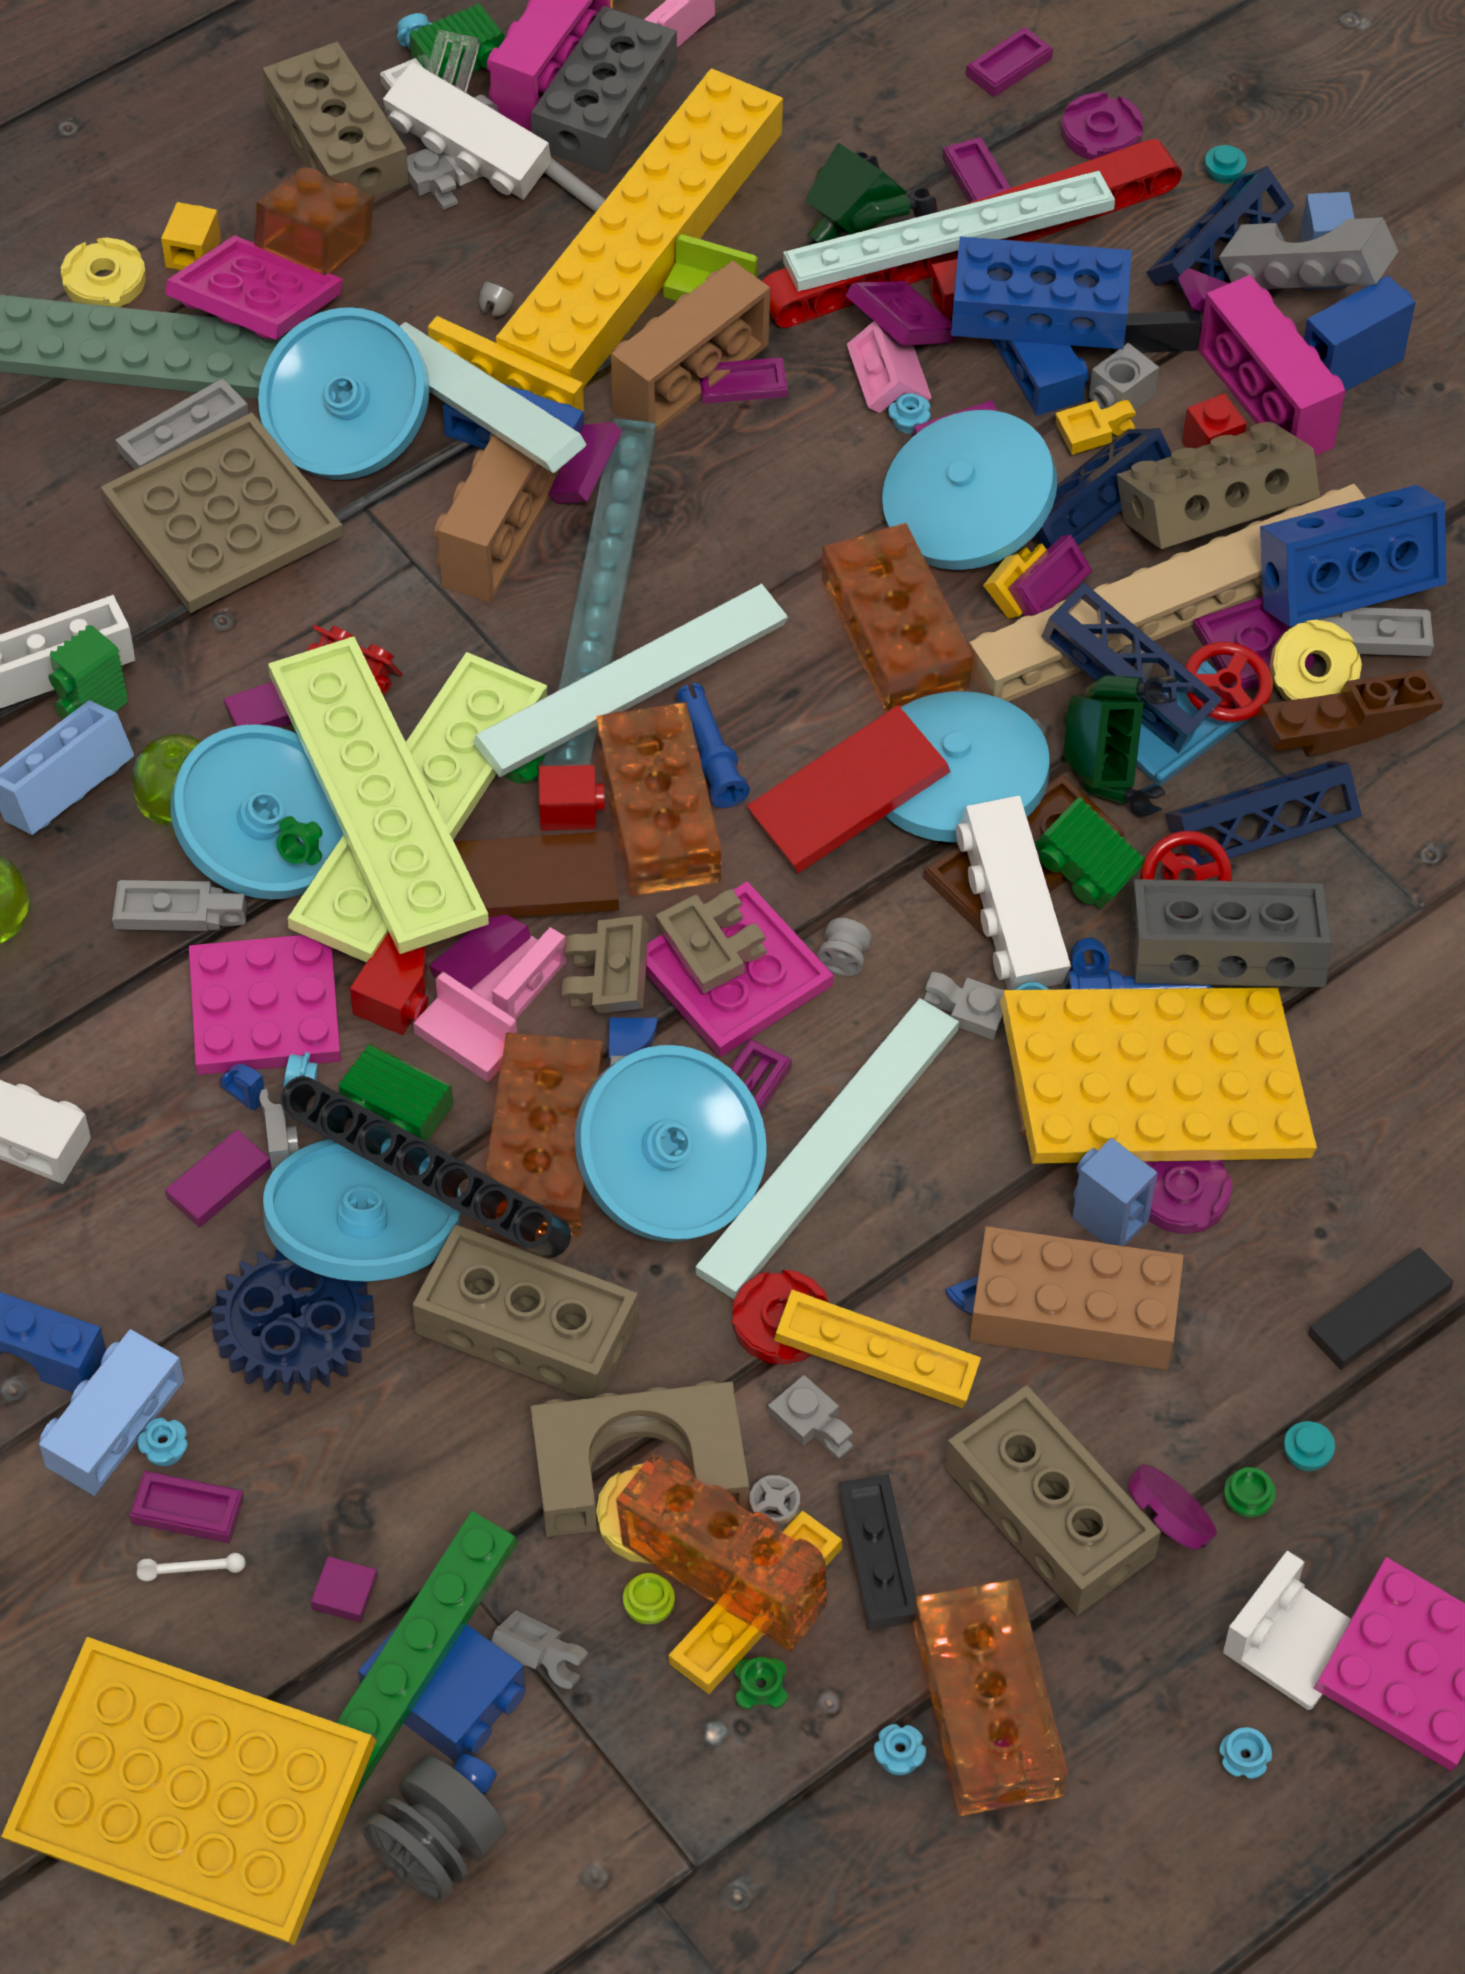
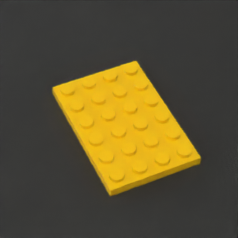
M1278 988L1004 990L1000 1004L1032 1164L1079 1163L1092 1148L1099 1150L1111 1138L1143 1162L1312 1158L1317 1146Z
M86 1637L1 1837L8 1842L295 1945L377 1740L372 1735Z

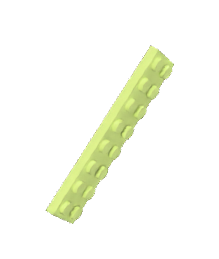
M353 636L268 663L269 676L399 954L488 925V912L355 637Z
M468 652L465 653L406 741L453 840L497 774L473 743L476 734L547 697V685ZM343 835L289 915L288 928L367 963L369 958L373 957L389 931Z

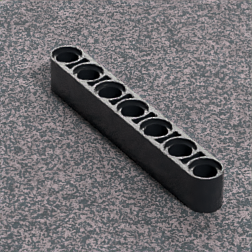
M306 1076L295 1077L283 1088L281 1106L288 1116L514 1243L545 1258L557 1257L569 1246L571 1228L562 1216L360 1104ZM316 1095L314 1105L307 1111L308 1101ZM353 1116L351 1127L344 1132L345 1122L349 1117ZM391 1136L389 1148L381 1154L383 1142ZM429 1157L430 1163L428 1168L419 1175L421 1163ZM468 1178L466 1191L458 1197L457 1190L459 1185ZM507 1199L505 1213L496 1219L498 1206ZM547 1221L545 1234L536 1241L535 1233L540 1224Z

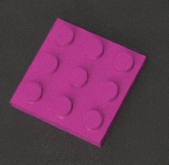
M234 235L167 279L165 295L181 301L183 305L189 308L201 309L216 315L223 322L238 324L255 331L262 338L277 340L339 296L342 290L343 279Z
M748 881L733 890L742 902V906L738 909L743 915V919L733 926L720 927L725 936L729 938L743 928L756 923L765 935L766 940L762 944L766 948L767 953L755 961H743L745 973L703 994L663 934L647 944L646 975L720 1058L832 987L834 975Z
M305 935L189 945L197 1075L225 1073L234 1064H244L254 1070L287 1067L290 1054L304 1056L305 1052L310 1053V1062L312 1063L341 1062L332 947Z
M1385 1557L1313 1689L1452 1771L1465 1751V1603Z

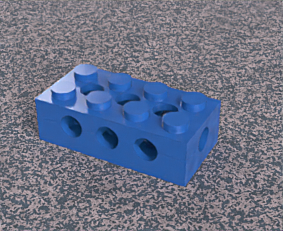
M960 236L951 336L1123 349L1128 315L1132 250Z
M1419 485L1260 526L1263 609L1289 627L1304 623L1305 621L1329 617L1447 584L1445 501Z

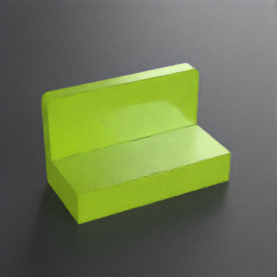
M679 234L676 239V263L663 285V297L677 301L682 295L689 294L704 283L712 272L719 271L732 260L758 278V258L753 254Z

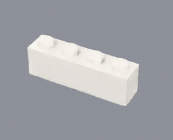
M413 61L410 62L383 98L387 119L395 129L405 134L408 132L413 133L421 138L424 145L437 154L442 152L448 154L456 160L463 170L473 175L476 173L481 174L490 180L494 188L505 195L512 193L524 200L552 162L547 141Z
M114 595L0 634V709L54 690L48 678V675L53 672L50 651H57V646H64V641H71L72 636H78L79 630H85L86 625L94 626L118 648L121 666L136 661L130 627Z
M1020 795L966 806L960 824L956 825V837L960 850L968 852L971 866L968 868L969 883L974 894L980 893L984 907L980 913L981 924L986 937L992 936L996 952L993 953V964L998 979H1005L1008 990H1016L1020 985L1027 982H1038L1046 987L1063 984L1071 965Z
M0 1080V1159L64 1184L91 1139L85 1113L70 1102L60 1101L58 1103L40 1096L36 1090L27 1085L17 1084L15 1086Z

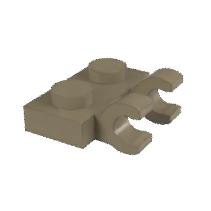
M733 889L722 892L705 904L695 894L656 914L658 928L703 994L745 973L743 961H755L767 953L766 948L762 944L766 937L756 923L743 928L729 938L720 929V927L733 926L743 919V915L738 909L742 906V902Z
M643 915L598 920L597 933L571 934L566 936L565 955H574V965L576 967H587L595 964L594 976H570L563 978L561 996L563 998H571L572 1009H586L593 1006L599 1014L643 1009L649 923Z

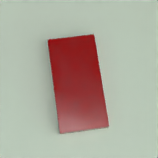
M897 705L746 806L753 819L797 874H799L951 771L945 759L901 707Z

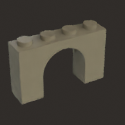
M704 1381L689 1387L673 1389L654 1387L639 1393L622 1395L603 1393L589 1399L572 1401L553 1399L543 1404L530 1405L546 1537L597 1531L596 1506L591 1476L592 1469L597 1459L606 1449L619 1441L633 1437L660 1439L671 1444L683 1454L692 1473L698 1518L749 1512V1481L732 1381L723 1383Z

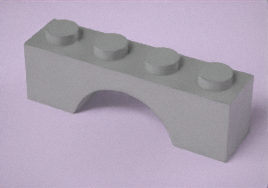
M1380 217L1347 219L1331 232L1316 239L1299 243L1285 242L1277 223L1241 225L1220 254L1219 259L1231 283L1251 275L1259 286L1264 289L1376 285L1399 251L1384 218Z

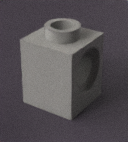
M1127 343L1123 349H1119L1092 369L1089 399L1097 401L1100 409L1108 408L1120 401L1129 400L1134 410H1136L1155 396L1159 366L1131 344Z

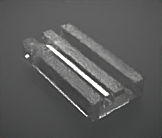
M438 29L427 70L438 76L447 42H452L453 45L443 75V80L452 85L462 47L466 45L455 84L456 88L466 93L480 42L476 37Z

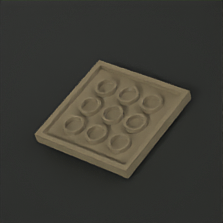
M252 412L100 487L103 500L190 613L344 536L341 522Z

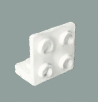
M1287 1550L1229 1626L1223 1653L1305 1709L1311 1710L1323 1695L1313 1689L1348 1625L1350 1618L1304 1588L1305 1584L1299 1580L1305 1562Z

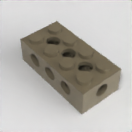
M338 41L262 68L266 104L333 211L409 184L406 147ZM324 109H328V110H329V111H327V112H325V113L322 112ZM342 135L345 136L344 139H339Z
M1272 422L1255 424L1250 428V431L1236 436L1222 435L1215 437L1211 440V444L1196 449L1182 448L1175 450L1171 453V457L1156 462L1141 461L1132 465L1131 470L1116 474L1124 523L1160 549L1320 497L1314 448Z
M456 1224L412 1304L416 1334L585 1399L594 1398L604 1393L639 1322L637 1292Z
M1025 1385L948 1440L945 1469L1076 1616L1155 1559L1161 1531L1028 1385Z

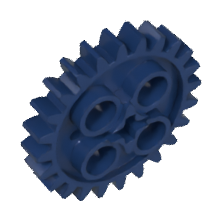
M277 1248L275 1250V1258L271 1259L263 1252L258 1251V1264L254 1267L245 1261H240L241 1277L231 1274L225 1276L227 1290L216 1291L217 1306L211 1309L214 1324L212 1325L214 1342H218L220 1358H229L230 1371L235 1373L244 1369L245 1382L247 1384H251L257 1378L262 1377L264 1391L269 1392L276 1382H282L285 1395H289L293 1384L300 1382L304 1391L311 1393L312 1380L318 1378L326 1387L331 1386L330 1372L335 1371L339 1375L346 1377L348 1375L346 1360L360 1363L362 1361L361 1347H370L371 1345L370 1330L375 1329L374 1313H372L374 1311L373 1296L367 1295V1281L341 1280L314 1273L292 1262ZM304 1287L313 1288L311 1291L307 1292L297 1291L298 1289ZM258 1307L268 1308L267 1310L261 1312L252 1311L254 1308ZM324 1325L335 1326L333 1329L329 1330L318 1329L319 1327ZM278 1345L290 1346L289 1348L284 1350L272 1349Z

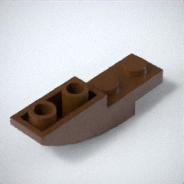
M1423 669L1346 681L1341 693L1263 704L1256 717L1274 751L1303 747L1309 757L1342 750L1398 731L1440 710L1443 702Z

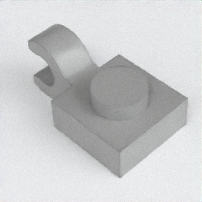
M425 148L407 155L409 183L419 196L431 192L442 210L458 204V200L451 191L456 189L455 169L443 153L437 154L429 148Z
M932 972L925 988L927 992L923 1000L938 1009L952 1012L951 1017L959 1021V1028L994 1040L1003 1020L1000 999L1004 990L970 978H966L963 988H960L948 976Z
M262 1089L260 1092V1104L266 1121L269 1156L273 1172L283 1160L299 1150L296 1126L287 1127V1122L291 1117L284 1112L281 1104L270 1102L268 1090Z
M805 1375L768 1405V1416L803 1447L815 1438L837 1460H840L853 1449V1444L848 1440L853 1436V1431L843 1421L838 1419L839 1405Z
M517 1610L495 1629L491 1640L493 1644L523 1666L536 1669L543 1664L547 1668L551 1680L556 1685L566 1689H571L579 1681L580 1675L570 1671L565 1665V1660L579 1666L588 1655V1652L583 1647L559 1640L562 1632Z

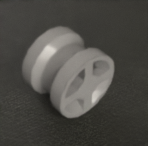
M847 918L831 920L825 930L827 942H824L819 947L817 957L834 974L841 976L857 975L862 971L864 965L862 953L869 949L872 934L867 927L855 920Z
M769 1475L758 1480L750 1491L749 1521L759 1535L769 1539H776L800 1513V1492L789 1478L781 1475ZM769 1509L778 1511L780 1515L766 1513V1511Z

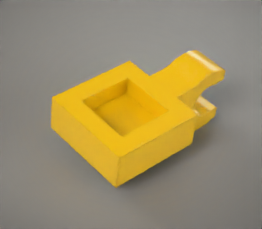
M1129 400L1117 402L1104 409H1100L1097 401H1092L1057 412L1056 426L1071 455L1112 443V433L1120 436L1127 429H1135L1131 418L1136 416V412Z
M1038 544L1032 553L1025 547L1018 554L1005 557L983 585L1008 619L1019 617L1022 614L1008 587L1046 551L1043 544Z

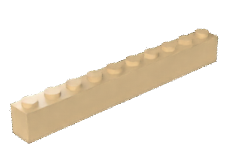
M1355 484L1339 490H1330L1318 499L1301 506H1291L1279 515L1264 521H1255L1245 529L1228 536L1216 537L1208 544L1187 553H1177L1165 562L1150 568H1141L1131 576L1111 584H1102L1096 587L1094 591L1155 641L1193 625L1196 618L1263 596L1260 526L1365 499V497ZM1066 600L1034 616H1024L1014 624L995 632L983 633L975 640L969 642L967 671L983 694L995 696L1009 702L1081 672L1078 667L1041 637L1049 617ZM1084 600L1069 613L1081 624H1098L1097 611ZM1107 634L1108 647L1116 653H1120L1126 645L1132 644V641L1124 634Z

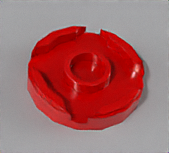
M782 1270V1273L769 1274V1271L757 1274L742 1285L733 1303L732 1327L738 1343L751 1356L767 1363L788 1365L806 1360L812 1355L773 1341L791 1290L829 1303L825 1291L812 1278L793 1270Z

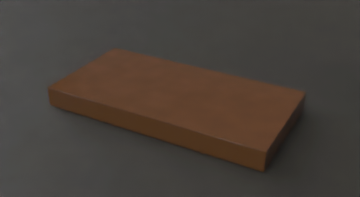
M1064 774L1048 783L1041 802L1027 817L1035 843L1056 819L1080 797L1084 799L1085 804L1090 805L1091 809L1098 813L1099 817L1104 818L1105 822L1110 824L1113 830L1118 831L1119 836L1124 837V831ZM957 846L926 867L923 878L985 938L986 935L982 928L980 916L981 909H984L980 893L974 894L972 892L968 878V868L971 866L968 852H962L959 846ZM1040 861L1049 893L1068 880L1061 872L1055 873L1050 871Z
M612 831L454 841L488 912V918L505 914L510 917L619 910Z

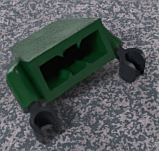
M838 143L824 167L817 171L815 182L806 196V203L821 215L807 235L816 243L835 239L841 231L851 235L874 229L887 219L909 215L912 209L916 218L938 212L936 198L930 196L929 190L922 186L914 188L910 193V197L906 195L907 191L880 169L876 156L871 155L868 157L865 152L860 151L854 153Z
M1106 675L1086 688L1085 695H1071L1068 709L1063 717L1066 727L1063 753L1065 760L1078 773L1085 791L1091 795L1122 805L1130 802L1133 811L1143 817L1162 810L1161 807L1154 806L1149 798L1156 799L1165 795V790L1161 786L1152 784L1139 790L1132 789L1135 782L1144 702L1140 701L1142 696H1145L1146 700L1154 705L1175 702L1177 698H1166L1161 690L1163 683L1177 682L1175 677L1170 675L1151 677L1146 682H1143L1142 677Z

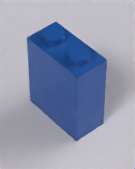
M1387 275L1380 279L1376 285H1369L1309 317L1306 323L1304 340L1309 346H1313L1317 350L1321 361L1332 375H1337L1340 378L1346 392L1404 360L1416 302L1405 288H1401Z
M466 1624L403 1724L455 1763L461 1754H468L469 1751L475 1754L489 1739L492 1733L491 1726L503 1712L506 1715L512 1713L522 1701L526 1692L524 1688L523 1665ZM396 1628L358 1670L360 1684Z

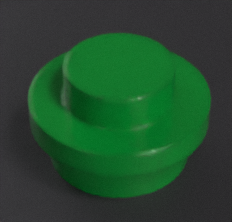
M1255 1467L1242 1468L1232 1473L1227 1479L1224 1488V1499L1228 1507L1236 1514L1248 1518L1259 1517L1267 1513L1273 1506L1276 1495L1272 1480L1264 1471Z

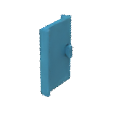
M1204 661L1197 671V674L1217 673L1207 661ZM1177 692L1178 706L1193 717L1198 710L1189 701L1185 692ZM1207 717L1196 729L1191 741L1180 753L1175 751L1141 722L1136 766L1156 785L1162 786L1247 720L1223 722Z

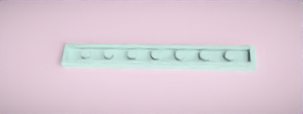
M1095 171L783 252V263L799 292L959 250L960 236L1003 239L1114 210L1115 198L1100 171Z
M407 322L400 325L417 345L424 358L429 377V392L542 467L555 473L587 445L579 432Z
M760 584L476 734L473 743L498 776L502 777L784 626L788 616L766 588Z
M919 998L696 1265V1276L732 1299H735L742 1285L760 1272L957 1033L959 1021Z

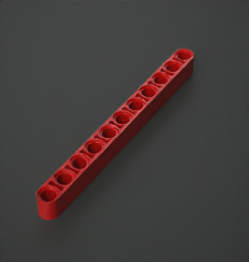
M1150 139L971 203L1100 171L1115 198L1114 210L1000 239L1031 242L1163 195L1177 186L1182 178V170L1160 140ZM958 250L799 292L787 269L784 268L767 275L762 280L763 283L770 287L769 313L778 326L783 328L793 327L854 305L846 297L852 283L905 281L910 285L930 278L932 264L958 259Z

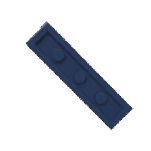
M1268 166L1241 175L1146 273L1155 286L1174 279L1184 295L1185 293L1178 277L1192 265L1203 267V274L1223 281L1228 275L1222 263L1214 260V243L1222 241L1227 242L1228 245L1238 230V218L1240 216L1250 218V224H1278L1294 208V204ZM1265 191L1268 192L1277 206L1272 213L1262 212V194Z
M1160 428L1127 429L1113 440L1112 443L1104 447L1057 485L1056 497L1050 514L1043 526L1035 534L1039 543L1043 544L1046 550L1057 539L1065 535H1071L1078 546L1122 511L1116 474L1131 470L1132 465L1141 461L1156 462L1171 457L1172 452Z
M1084 582L1047 621L1041 637L1094 682L1106 675L1142 677L1143 682H1146L1147 679L1142 673V663H1158L1166 670L1167 676H1173L1181 682L1163 683L1161 688L1163 696L1166 698H1177V692H1192L1205 703L1191 717L1178 706L1177 700L1173 703L1154 705L1149 703L1145 696L1141 697L1140 701L1144 702L1142 723L1178 753L1191 741L1196 729L1222 701L1221 697ZM1084 600L1097 611L1098 624H1081L1069 613ZM1107 634H1124L1132 641L1133 653L1114 652L1108 647Z
M1329 761L1167 812L1165 816L1169 831L1172 832L1197 831L1211 827L1222 833L1223 835L1218 843L1224 848L1230 859L1361 817L1362 813L1349 763ZM1341 786L1346 805L1345 810L1331 814L1318 807L1327 789ZM1314 793L1310 801L1303 798ZM1295 800L1307 808L1298 825L1288 827L1276 819L1285 802ZM1272 807L1268 815L1260 811ZM1252 813L1263 819L1264 823L1256 838L1247 841L1234 832L1242 817ZM1314 813H1317L1322 816L1320 818L1311 820ZM1230 820L1226 828L1219 825V823ZM1273 826L1280 829L1279 831L1269 834ZM1231 839L1238 843L1227 847ZM1184 845L1185 853L1201 865L1214 861L1209 853L1200 856L1198 846Z

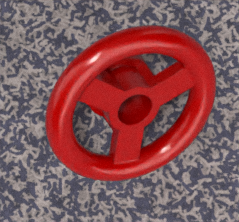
M1227 641L1207 644L1196 650L1185 664L1187 670L1222 698L1220 705L1208 716L1212 719L1223 722L1248 720L1256 716L1261 705L1267 704L1270 700L1273 688L1270 670L1265 661L1255 651L1242 644ZM1218 655L1233 656L1228 667L1219 670L1216 674H1197L1200 665L1207 659ZM1246 662L1254 669L1259 680V690L1253 701L1241 686L1242 679L1240 673ZM1185 692L1189 701L1198 711L1205 705L1194 693Z
M1180 831L1162 838L1150 849L1144 859L1140 879L1154 880L1155 870L1159 861L1163 863L1161 867L1162 880H1178L1180 871L1189 868L1190 876L1187 880L1201 881L1218 876L1217 881H1232V869L1227 853L1215 839L1201 832ZM1181 845H1195L1206 850L1213 857L1214 861L1200 865L1189 855L1183 853L1173 854L1170 850Z

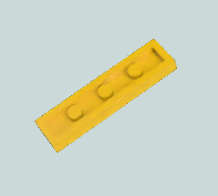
M436 316L429 324L428 336L500 383L520 390H528L535 395L558 403L569 404L576 409L584 411L583 382L439 316Z
M791 1290L773 1340L960 1408H964L981 1360V1357L795 1290Z
M802 1510L668 1655L669 1665L707 1694H710L842 1550V1539Z

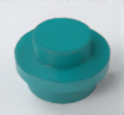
M1220 145L1210 149L1206 154L1205 168L1210 178L1217 183H1233L1246 169V156L1236 147Z
M1304 1421L1295 1424L1288 1430L1284 1440V1452L1296 1468L1303 1471H1315L1323 1468L1331 1461L1335 1451V1440L1326 1427L1316 1422Z

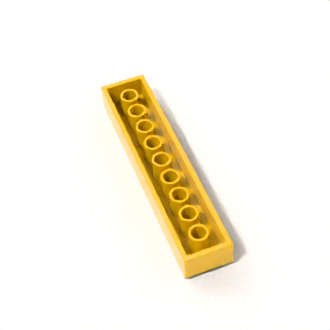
M711 68L496 336V343L583 382L584 389L663 287L676 263V239L679 234L700 239L781 136L783 98Z

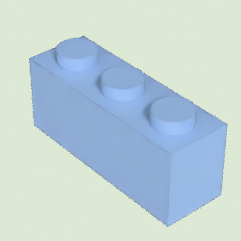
M88 700L1 766L0 812L4 821L33 835L38 830L48 826L52 819L73 803L80 801L87 792L105 778L115 774L123 764L133 758L134 753L118 714Z
M131 1329L120 1342L112 1343L102 1357L101 1366L91 1379L83 1380L77 1386L68 1408L59 1419L53 1418L44 1428L40 1437L39 1447L45 1467L95 1496L136 1444L139 1434L145 1432L146 1424L158 1416L183 1384L184 1376L180 1358Z

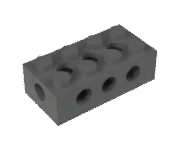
M603 6L532 110V133L549 143L551 155L607 174L677 67V30Z
M1134 879L1130 928L1135 983L1243 985L1249 987L1290 986L1296 988L1326 987L1331 936L1323 883Z

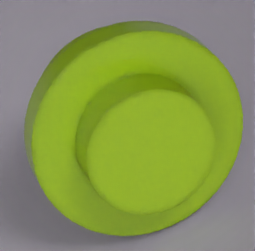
M654 1573L640 1574L633 1578L624 1589V1609L629 1617L638 1623H659L665 1620L674 1608V1590L671 1584L660 1575Z

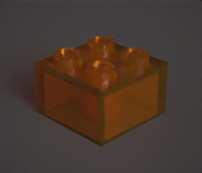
M302 166L256 202L254 245L326 276L371 239L374 195L359 190L352 184L342 183L323 175L316 169Z

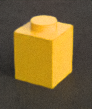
M180 202L176 203L161 237L166 268L182 270L219 245L221 233L217 209Z

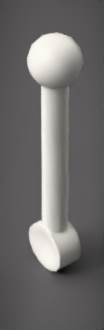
M232 1553L224 1559L157 1564L152 1559H142L137 1564V1576L140 1580L151 1581L156 1578L157 1574L217 1569H227L232 1573H238L244 1569L246 1561L240 1553Z

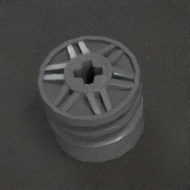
M425 1756L399 1784L401 1795L406 1803L396 1798L387 1797L379 1805L381 1814L373 1812L360 1827L364 1838L372 1850L397 1878L429 1900L442 1903L454 1891L452 1882L461 1883L469 1874L467 1865L460 1854L470 1860L479 1862L507 1832L497 1810L467 1778L435 1757Z

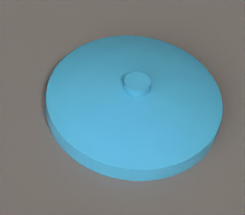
M352 307L327 310L307 318L291 329L276 345L269 356L259 385L258 403L261 422L293 464L303 472L330 480H348L363 477L390 464L413 441L427 411L429 377L419 348L407 333L391 319L377 312Z
M965 411L947 416L930 424L903 446L893 460L884 481L883 511L894 537L900 546L915 559L941 569L966 570L979 568L998 562L1013 554L1029 542L1040 530L1048 518L1055 501L1057 472L1054 460L1045 441L1027 422L1016 416L999 411Z
M968 691L932 694L916 699L901 707L945 759L951 772L888 813L886 818L909 833L926 839L957 842L956 825L960 824L965 808L968 805L1020 795L1026 817L1039 805L1049 782V749L1045 736L1039 726L1019 707L995 696Z
M241 725L221 730L199 743L187 756L173 785L170 801L171 819L176 837L184 852L193 864L211 880L224 888L244 894L245 896L260 899H284L304 894L344 835L297 734L279 727ZM292 816L296 821L306 824L313 821L321 827L323 832L319 838V850L322 853L321 861L315 865H309L306 861L301 864H292L282 858L278 852L276 841L278 835L282 832L279 828V823L284 817Z
M659 1045L635 1051L618 1060L601 1073L591 1085L581 1104L575 1127V1152L578 1168L586 1188L597 1205L613 1221L628 1231L644 1238L664 1242H682L706 1236L723 1228L733 1221L751 1201L764 1172L767 1146L763 1119L754 1097L738 1075L728 1066L702 1051L676 1045Z
M387 1138L383 1142L381 1154L389 1148L391 1138ZM331 1139L308 1145L283 1160L270 1175L263 1195L264 1226L276 1248L292 1262L309 1271L341 1280L378 1281L418 1271L437 1259L454 1225L460 1226L461 1212ZM429 1157L421 1163L419 1175L428 1168L430 1163ZM460 1188L457 1190L458 1197L461 1195Z

